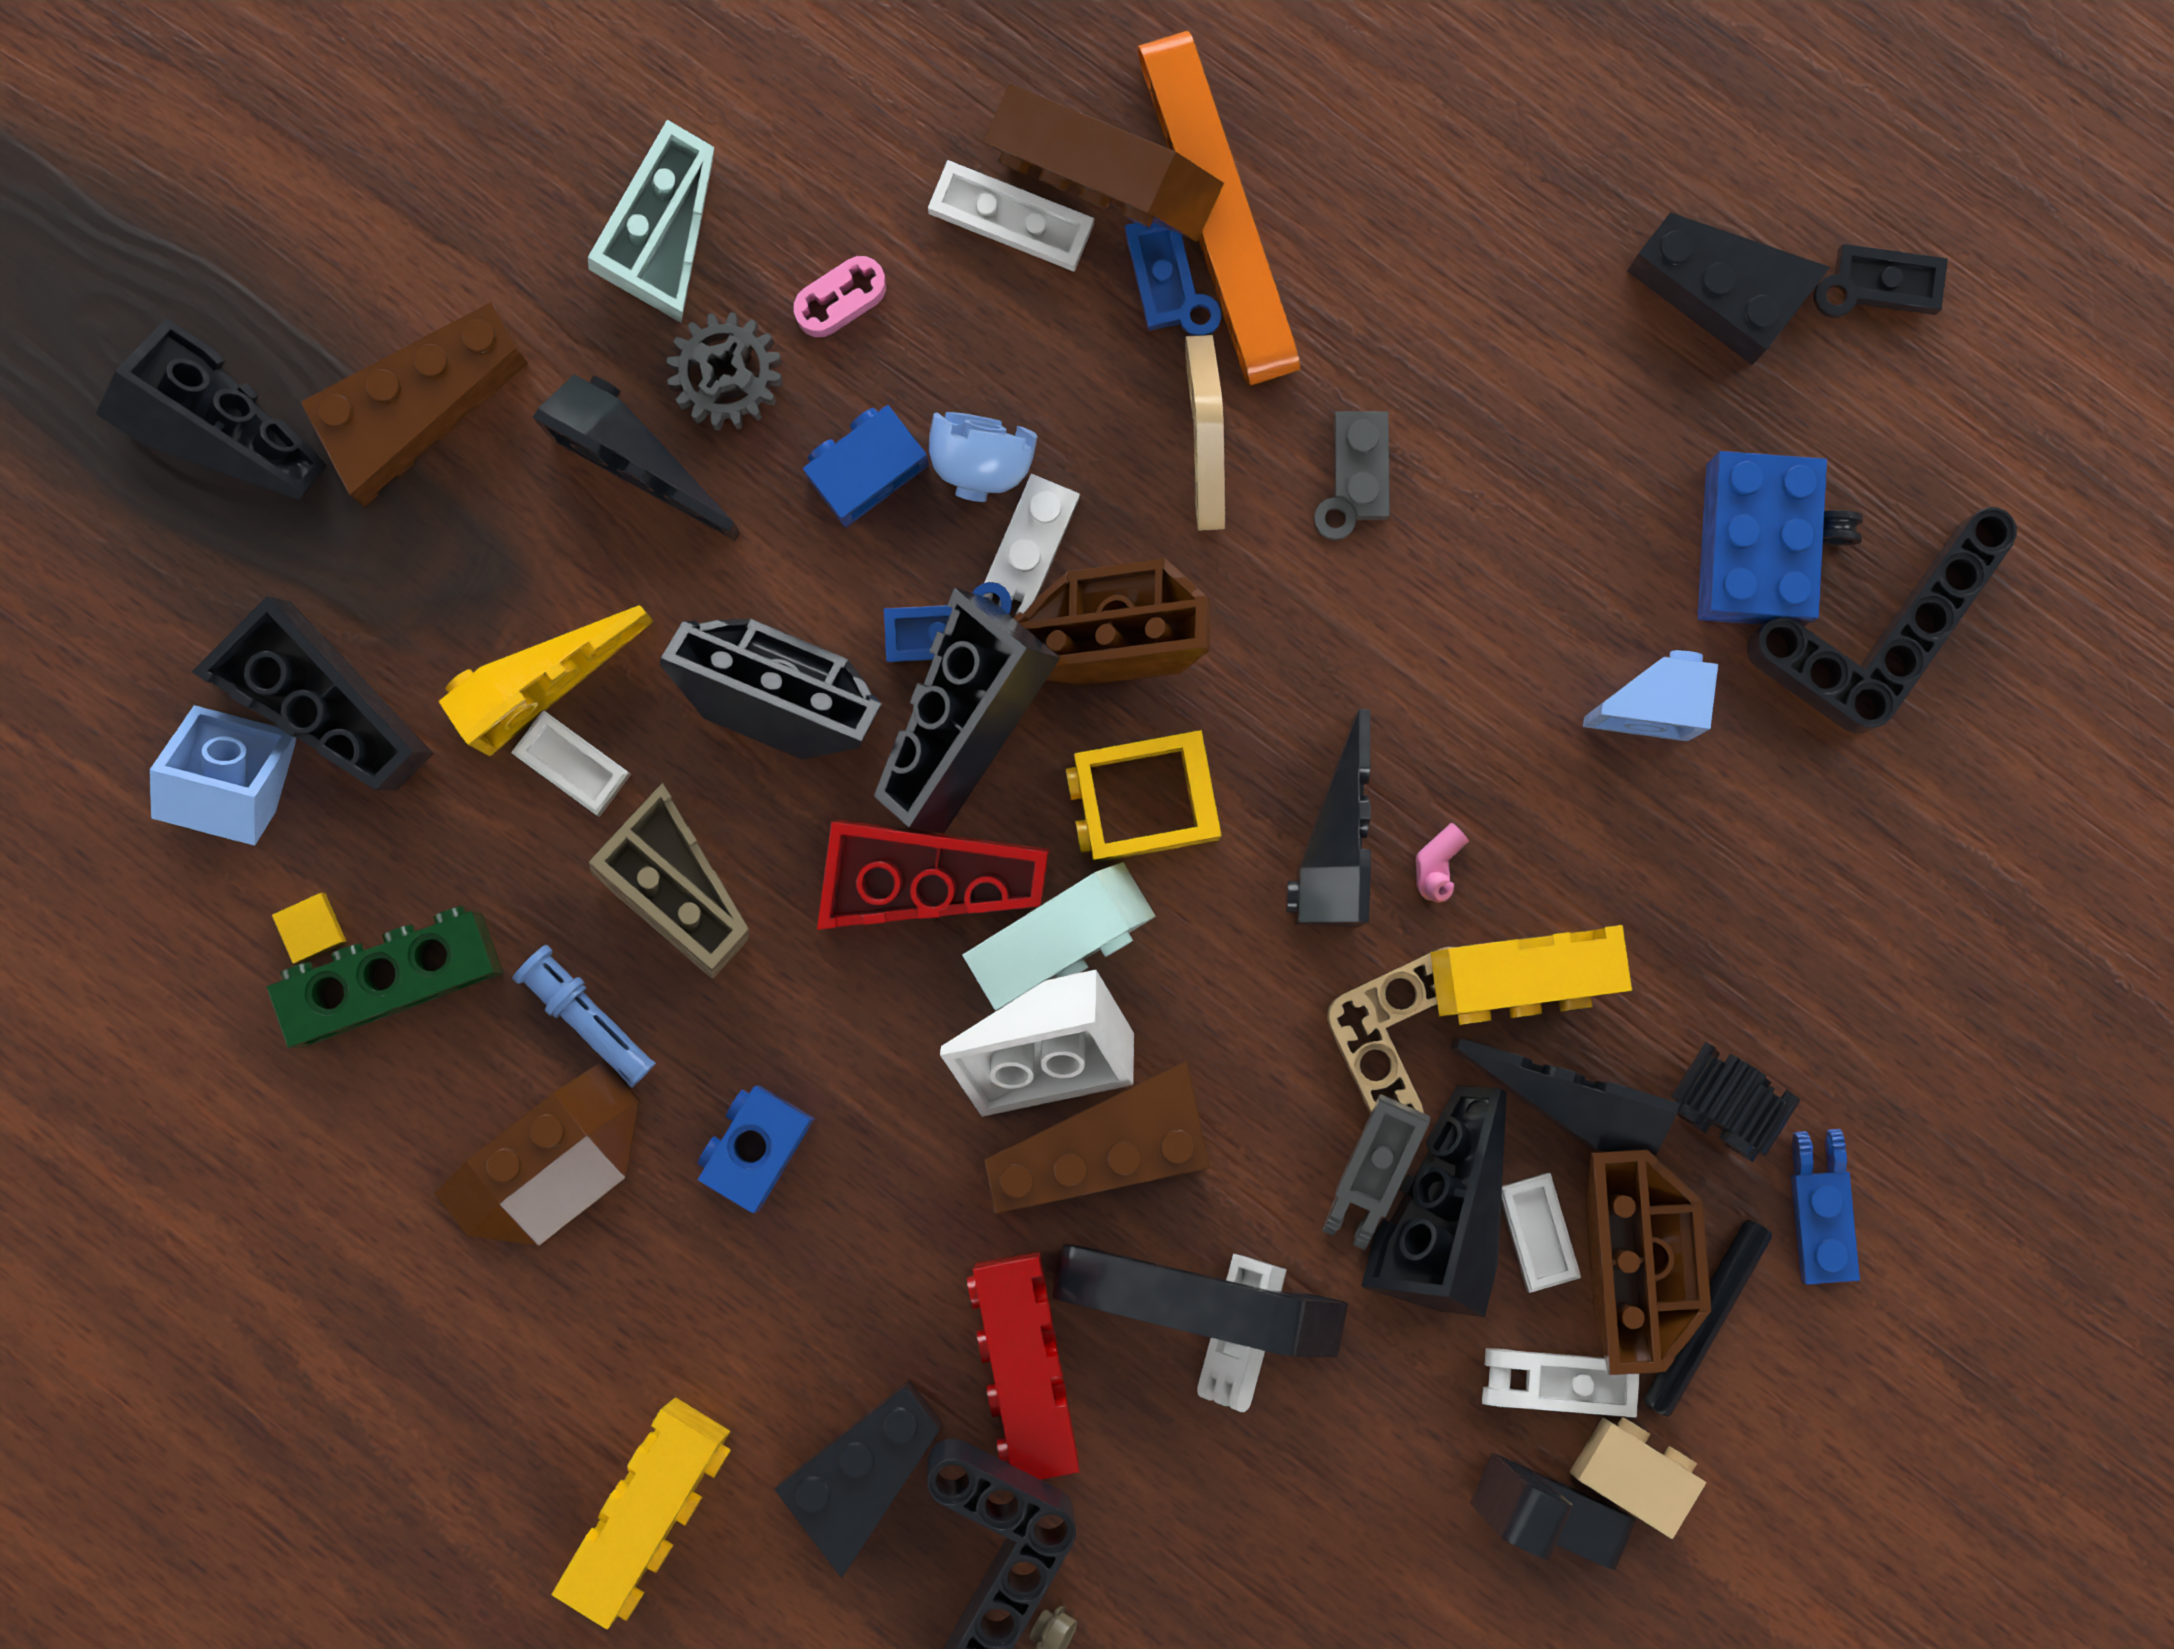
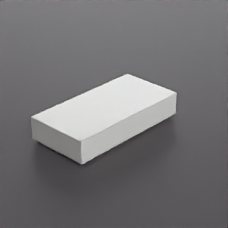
M544 710L511 752L599 817L631 776L628 771Z
M1547 1172L1502 1185L1501 1206L1526 1291L1531 1293L1581 1278L1551 1173Z

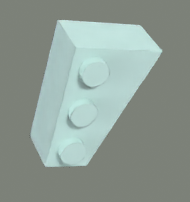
M667 120L590 252L588 268L600 277L682 323L713 163L714 147Z
M1124 862L1091 874L967 951L962 956L996 1011L1046 980L1069 976L1073 973H1082L1089 968L1084 961L1086 958L1100 950L1105 957L1118 951L1133 941L1129 934L1131 931L1156 916Z

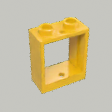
M1202 730L1074 753L1076 767L1066 769L1071 800L1082 799L1085 820L1075 821L1081 853L1091 851L1093 863L1218 841L1221 838ZM1181 751L1195 827L1105 844L1091 768Z

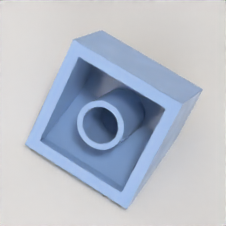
M1671 651L1670 658H1661L1584 716L1583 727L1690 741L1711 729L1718 664L1703 662V654L1697 652Z
M194 705L150 768L151 818L255 846L276 813L295 747L296 737L290 736L276 726Z

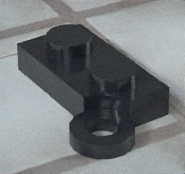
M1842 244L1837 252L1835 275L1825 277L1816 286L1813 294L1814 304L1821 314L1830 318H1840L1848 314L1856 304L1936 315L1942 310L1948 258ZM1836 287L1843 292V304L1834 305L1828 301L1826 293L1829 288Z

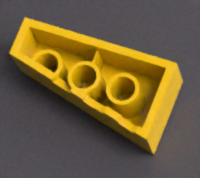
M676 1397L660 1409L651 1424L655 1431L650 1432L642 1445L637 1448L627 1465L628 1475L625 1480H621L608 1497L598 1516L600 1521L595 1528L592 1527L551 1594L607 1630L616 1621L618 1616L625 1621L629 1619L645 1593L636 1587L645 1571L649 1569L657 1573L674 1545L665 1540L676 1521L684 1526L687 1524L702 1499V1496L694 1492L705 1473L714 1478L731 1451L730 1448L723 1445L731 1432L730 1430Z

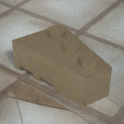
M662 783L589 861L591 873L713 980L749 940V928L716 872L710 866L697 844L696 838L689 826L687 827L669 792Z

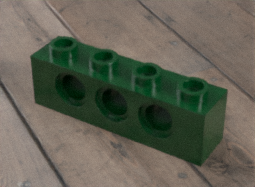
M464 906L454 907L434 915L435 924L424 929L415 931L413 925L399 927L382 935L383 944L364 950L362 943L351 945L331 953L333 962L314 969L312 963L307 962L280 972L282 981L266 987L287 1048L310 1046L504 974L483 914L475 911L466 913ZM440 941L446 948L447 959L440 969L431 971L425 964L424 953L430 944ZM388 960L393 964L396 976L389 988L381 990L375 984L373 974L379 963ZM337 979L343 985L344 998L340 1005L331 1009L324 1002L323 990L328 982Z

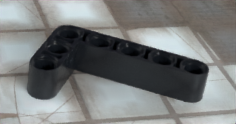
M1988 507L1973 514L1957 526L1860 666L1800 623L1790 618L1771 620L1751 635L1747 643V653L1750 661L1763 673L1851 733L1862 734L1886 724L1896 713L2014 544L2017 537V526L2013 517L2003 509ZM1977 524L1985 525L1992 531L1994 536L1992 547L1982 545L1977 539ZM1948 566L1957 568L1964 577V587L1962 590L1954 589L1948 584L1946 579V569ZM1917 609L1926 610L1932 615L1935 621L1933 633H1926L1917 626L1915 621ZM1768 633H1777L1786 640L1788 649L1785 658H1779L1770 653L1766 645ZM1888 651L1899 654L1903 659L1905 671L1902 677L1891 674L1887 669L1885 656ZM1813 663H1819L1829 670L1831 684L1828 689L1820 688L1812 681L1810 669ZM1858 694L1868 696L1873 701L1875 714L1872 720H1866L1857 713L1855 699Z
M1063 1244L1052 1298L1262 1351L1295 1357H1338L1349 1305L1347 1302L1324 1296L1298 1292L1270 1291L1072 1244Z
M955 1438L945 1439L933 1447L927 1460V1484L932 1498L939 1504L1006 1537L943 1649H1013L1074 1543L1076 1527L1073 1503L1062 1490L965 1441ZM948 1465L960 1466L966 1471L962 1477L955 1480L945 1479L938 1472ZM997 1490L1010 1491L1015 1495L1013 1500L1006 1504H996L988 1499L989 1495ZM1046 1515H1056L1064 1520L1059 1526L1051 1529L1043 1528L1037 1524L1039 1519ZM1019 1562H1029L1037 1567L1027 1575L1015 1574L1010 1570L1013 1565ZM992 1609H1003L1010 1613L1007 1618L1001 1621L989 1620L984 1616Z
M1491 1453L1470 1502L1474 1509L1502 1539L1520 1549L1550 1560L1557 1545L1611 1570H1616L1637 1520L1611 1505L1495 1453Z

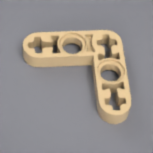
M1213 335L1186 336L1187 380L1194 426L1198 531L1225 529L1224 417Z
M1445 947V948H1441V949H1438V950H1443V949H1448V948H1455V947ZM1430 953L1338 996L1328 1008L1327 1021L1329 1028L1370 1114L1376 1104L1371 1095V1090L1387 1088L1398 1078L1403 1088L1392 1091L1396 1101L1404 1105L1409 1104L1411 1108L1424 1113L1419 1097L1386 1028L1437 1004L1435 984L1429 986L1435 993V996L1427 999L1424 983L1414 972L1415 968L1422 966L1424 976L1433 973ZM1394 979H1406L1414 987L1415 1000L1407 1009H1395L1386 1000V987ZM1347 1001L1350 1002L1353 1008L1362 1006L1365 1009L1366 1016L1360 1019V1025L1364 1034L1369 1035L1375 1029L1380 1039L1379 1041L1362 1044L1353 1053L1350 1051L1347 1042L1358 1040L1350 1025L1341 1027L1337 1019L1344 1014L1342 1004ZM1370 1050H1380L1389 1058L1390 1070L1382 1080L1370 1081L1361 1073V1058Z

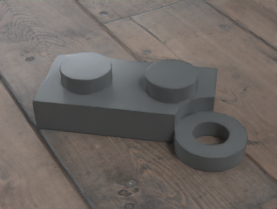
M1341 411L1334 414V497L1320 503L1314 515V524L1318 533L1324 538L1333 541L1344 539L1350 535L1355 527L1356 520H1387L1389 518L1388 411ZM1330 510L1342 512L1345 517L1344 525L1340 528L1328 526L1325 520L1327 512Z

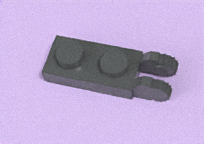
M1379 1095L1338 1183L1335 1193L1336 1197L1322 1227L1323 1232L1332 1236L1335 1235L1344 1221L1345 1212L1351 1202L1367 1209L1362 1221L1357 1225L1353 1242L1354 1246L1365 1250L1381 1216L1386 1217L1429 1125V1115L1384 1095Z

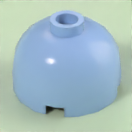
M946 412L944 418L939 413H934L929 434V454L933 468L941 479L957 486L956 496L967 500L985 502L987 501L988 493L1006 492L1017 486L1026 476L1034 457L1038 438L1037 434L1020 426H1017L1015 436L1006 433L1007 429L1001 426L1002 421L956 412Z

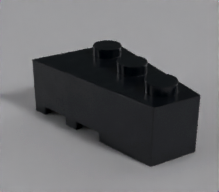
M1670 212L1627 269V272L1753 365L1770 347L1830 267Z
M910 1379L784 1477L774 1489L841 1578L934 1440L943 1423Z

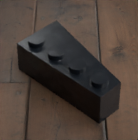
M954 588L947 605L953 609L943 633L937 631L930 652L935 654L925 682L924 684L917 683L910 703L914 704L913 713L906 731L898 732L874 794L883 805L909 828L939 833L946 832L1060 659L1057 654L990 598Z
M266 596L192 671V673L206 682L213 683L230 694L231 698L245 707L252 708L274 722L275 726L292 737H297L317 750V753L374 790L397 791L434 754L291 601Z

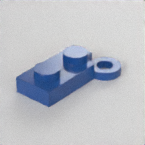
M1152 222L1150 228L1138 223L1125 225V235L1148 331L1179 325L1180 322L1182 329L1191 336L1213 334L1218 329L1221 321V309L1218 302L1212 297L1205 294H1195L1182 235ZM1197 307L1206 308L1210 313V320L1203 325L1195 324L1190 318L1191 311Z
M987 582L974 589L973 593L980 596L988 593L998 595L1001 600L1000 608L1007 614L1010 613L1012 600L1005 587L998 583ZM947 605L884 608L886 662L933 660L935 654L930 652L937 631L944 632L953 608Z

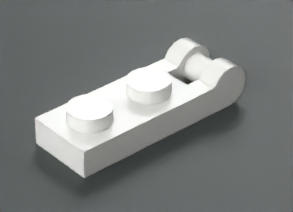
M1499 1348L1485 1349L1484 1365L1490 1366L1489 1385L1483 1386L1482 1404L1499 1407L1637 1417L1639 1374L1609 1375L1605 1358ZM1511 1369L1527 1370L1525 1390L1510 1388Z

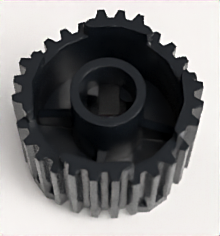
M1705 1042L1671 1096L1676 1103H1680L1678 1117L1705 1134L1711 1126L1721 1131L1718 1138L1725 1142V1146L1751 1162L1755 1160L1758 1154L1766 1156L1800 1103V1099L1788 1090H1785L1782 1097L1777 1096L1773 1093L1775 1088L1770 1086L1772 1082L1766 1078L1767 1075L1732 1054H1729L1725 1062L1718 1060L1717 1058L1720 1053L1716 1050V1047Z

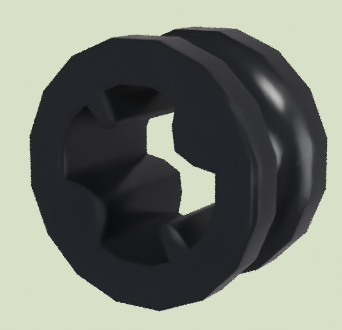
M1845 510L1824 511L1823 544L1834 546L1860 544L1862 542V535L1857 532V526L1863 523V515L1858 512Z

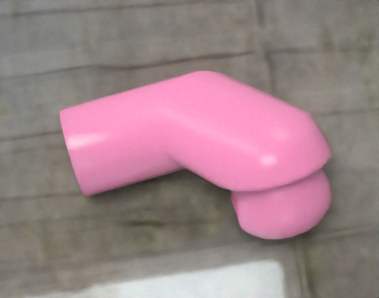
M1450 823L1416 856V886L1426 900L1437 903L1445 902L1453 894L1454 883L1450 882L1449 860L1469 842L1464 833L1453 823Z

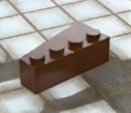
M490 302L301 401V404L349 495L366 507L379 496V490L396 475L400 477L415 464L414 459L437 439L441 441L455 429L453 425L473 407L477 409L525 367L528 362L505 319L494 304Z
M1187 1060L986 1158L984 1162L995 1214L1210 1168Z

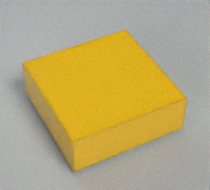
M319 893L272 915L293 964H300L347 943L325 893Z

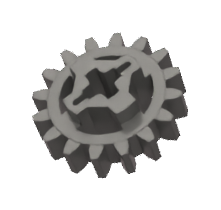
M730 312L726 324H719L715 315L711 313L707 317V328L701 330L698 325L691 322L688 324V327L693 337L689 341L676 337L673 341L681 355L680 357H667L666 363L671 370L679 374L667 379V382L672 391L684 390L676 398V402L682 410L694 405L691 416L696 423H701L709 415L715 430H721L725 419H731L738 430L742 429V416L747 413L757 421L762 419L758 408L761 402L773 406L777 402L769 387L782 386L783 378L781 374L771 371V369L783 364L779 352L766 353L774 345V341L769 333L756 338L759 327L753 319L741 328L739 327L736 313ZM727 339L725 343L707 346L714 341ZM752 350L759 359V378L755 377L747 368V364L752 358L750 355ZM732 364L736 372L735 375L731 377L724 374L718 379L715 369L718 366L727 369ZM692 365L697 367L703 376L698 385L700 388L698 393L694 390L691 382ZM739 396L744 397L737 402L723 404L726 399Z

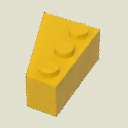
M1623 925L1591 931L1552 934L1551 936L1514 939L1430 952L1439 1017L1458 1014L1459 1025L1492 1021L1490 1010L1509 1008L1510 1018L1542 1014L1541 1003L1559 1001L1560 1011L1593 1007L1592 996L1632 991Z

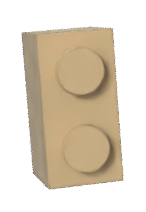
M1623 1416L1617 1425L1602 1417L1569 1473L1585 1485L1673 1539L1707 1483L1692 1473L1697 1463L1668 1446L1664 1454L1659 1453L1645 1444L1651 1434Z

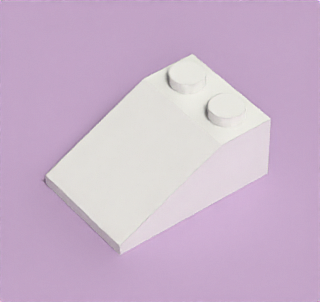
M1091 970L1042 982L942 1045L940 1056L983 1117L1133 1085L1134 1032L1097 970Z

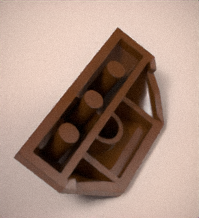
M1166 558L1068 571L1040 594L1024 613L1019 612L1013 617V619L1060 657L1046 679L1048 681L1090 685L1180 674L1210 651V598Z
M603 1060L553 1092L474 1154L435 1194L467 1236L540 1246L627 1178L640 1100L619 1073L608 1062Z
M1649 1150L1591 1153L1586 1212L1594 1314L1608 1374L1626 1375L1666 1372L1675 1360V1356L1687 1344L1711 1312L1703 1201L1658 1161Z

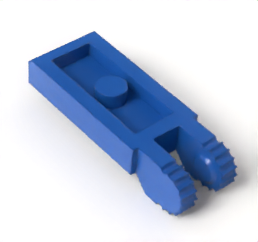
M1829 1129L1826 1131L1825 1150L1828 1172L1812 1173L1814 1165L1813 1146L1807 1131L1794 1132L1792 1136L1795 1175H1791L1800 1279L1801 1283L1806 1285L1860 1281L1850 1172L1846 1171L1845 1138L1840 1129Z

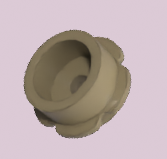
M1059 1606L1054 1613L1048 1610H1044L1041 1613L1030 1634V1639L1037 1643L1035 1649H1066L1078 1622L1064 1614L1065 1607Z

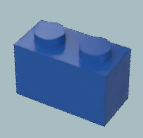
M886 405L880 411L870 408L863 412L850 424L849 427L852 431L837 443L830 439L816 447L807 457L810 463L803 467L809 482L845 528L929 466L927 454L889 405Z

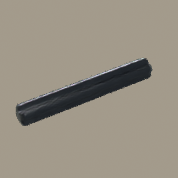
M1746 1220L1742 1224L1709 1282L1711 1312L1687 1344L1675 1356V1360L1667 1371L1658 1372L1644 1396V1404L1662 1416L1669 1417L1672 1415L1771 1241L1772 1233L1766 1227L1752 1220Z

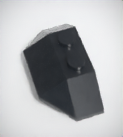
M752 619L714 620L701 624L697 621H682L660 659V666L704 719L800 759L860 748L881 706V702L875 694L871 695L865 681L848 659Z

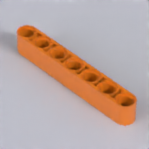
M1187 30L1139 45L1137 52L1140 66L1167 148L1176 151L1224 183L1198 241L1248 386L1299 371L1300 361L1296 345L1193 38Z

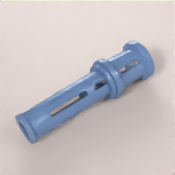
M544 945L515 972L512 979L517 984L525 983L546 1004L544 1011L549 1016H554L555 1018L561 1016L632 1088L654 1067L656 1062L653 1059L651 1060L584 993L587 989L584 986L585 982L580 977L572 978L551 957L553 950L548 945Z

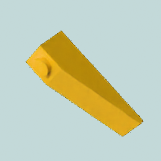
M638 605L484 665L474 673L471 669L465 670L448 683L445 688L448 694L438 702L465 742L482 753L491 756L534 721L543 710L546 711L654 621Z

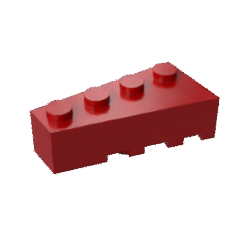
M841 819L831 822L817 930L1041 906L1050 849Z
M1040 1250L976 1262L973 1268L974 1276L967 1277V1285L972 1309L980 1308L984 1330L977 1331L982 1364L991 1362L995 1384L987 1385L992 1418L1002 1417L1005 1438L997 1439L999 1459L1040 1480L1079 1473L1080 1464Z

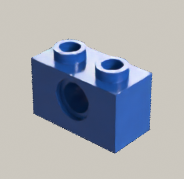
M760 1085L754 1086L750 1094L743 1089L739 1092L725 1116L733 1122L722 1140L715 1136L712 1137L697 1162L698 1165L704 1168L697 1179L698 1181L753 1214L759 1212L815 1120L812 1116ZM749 1130L760 1133L766 1142L765 1154L757 1162L746 1160L739 1152V1140Z

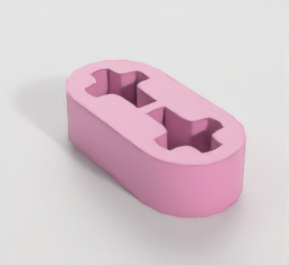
M856 256L848 259L805 287L794 301V315L799 327L810 336L826 337L876 306L883 299L886 292V279L882 267L872 258ZM860 271L864 277L871 274L875 276L870 281L872 285L870 292L865 294L863 290L857 288L845 296L842 294L854 285L852 279L854 273ZM835 298L838 299V301L826 309L829 317L826 321L820 322L816 317H812L809 320L805 318L810 314L808 304L811 301L816 300L822 306Z

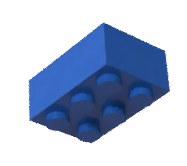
M1719 451L1706 464L1697 620L1764 625L1776 618H1790L1805 627L1819 618L1827 459Z

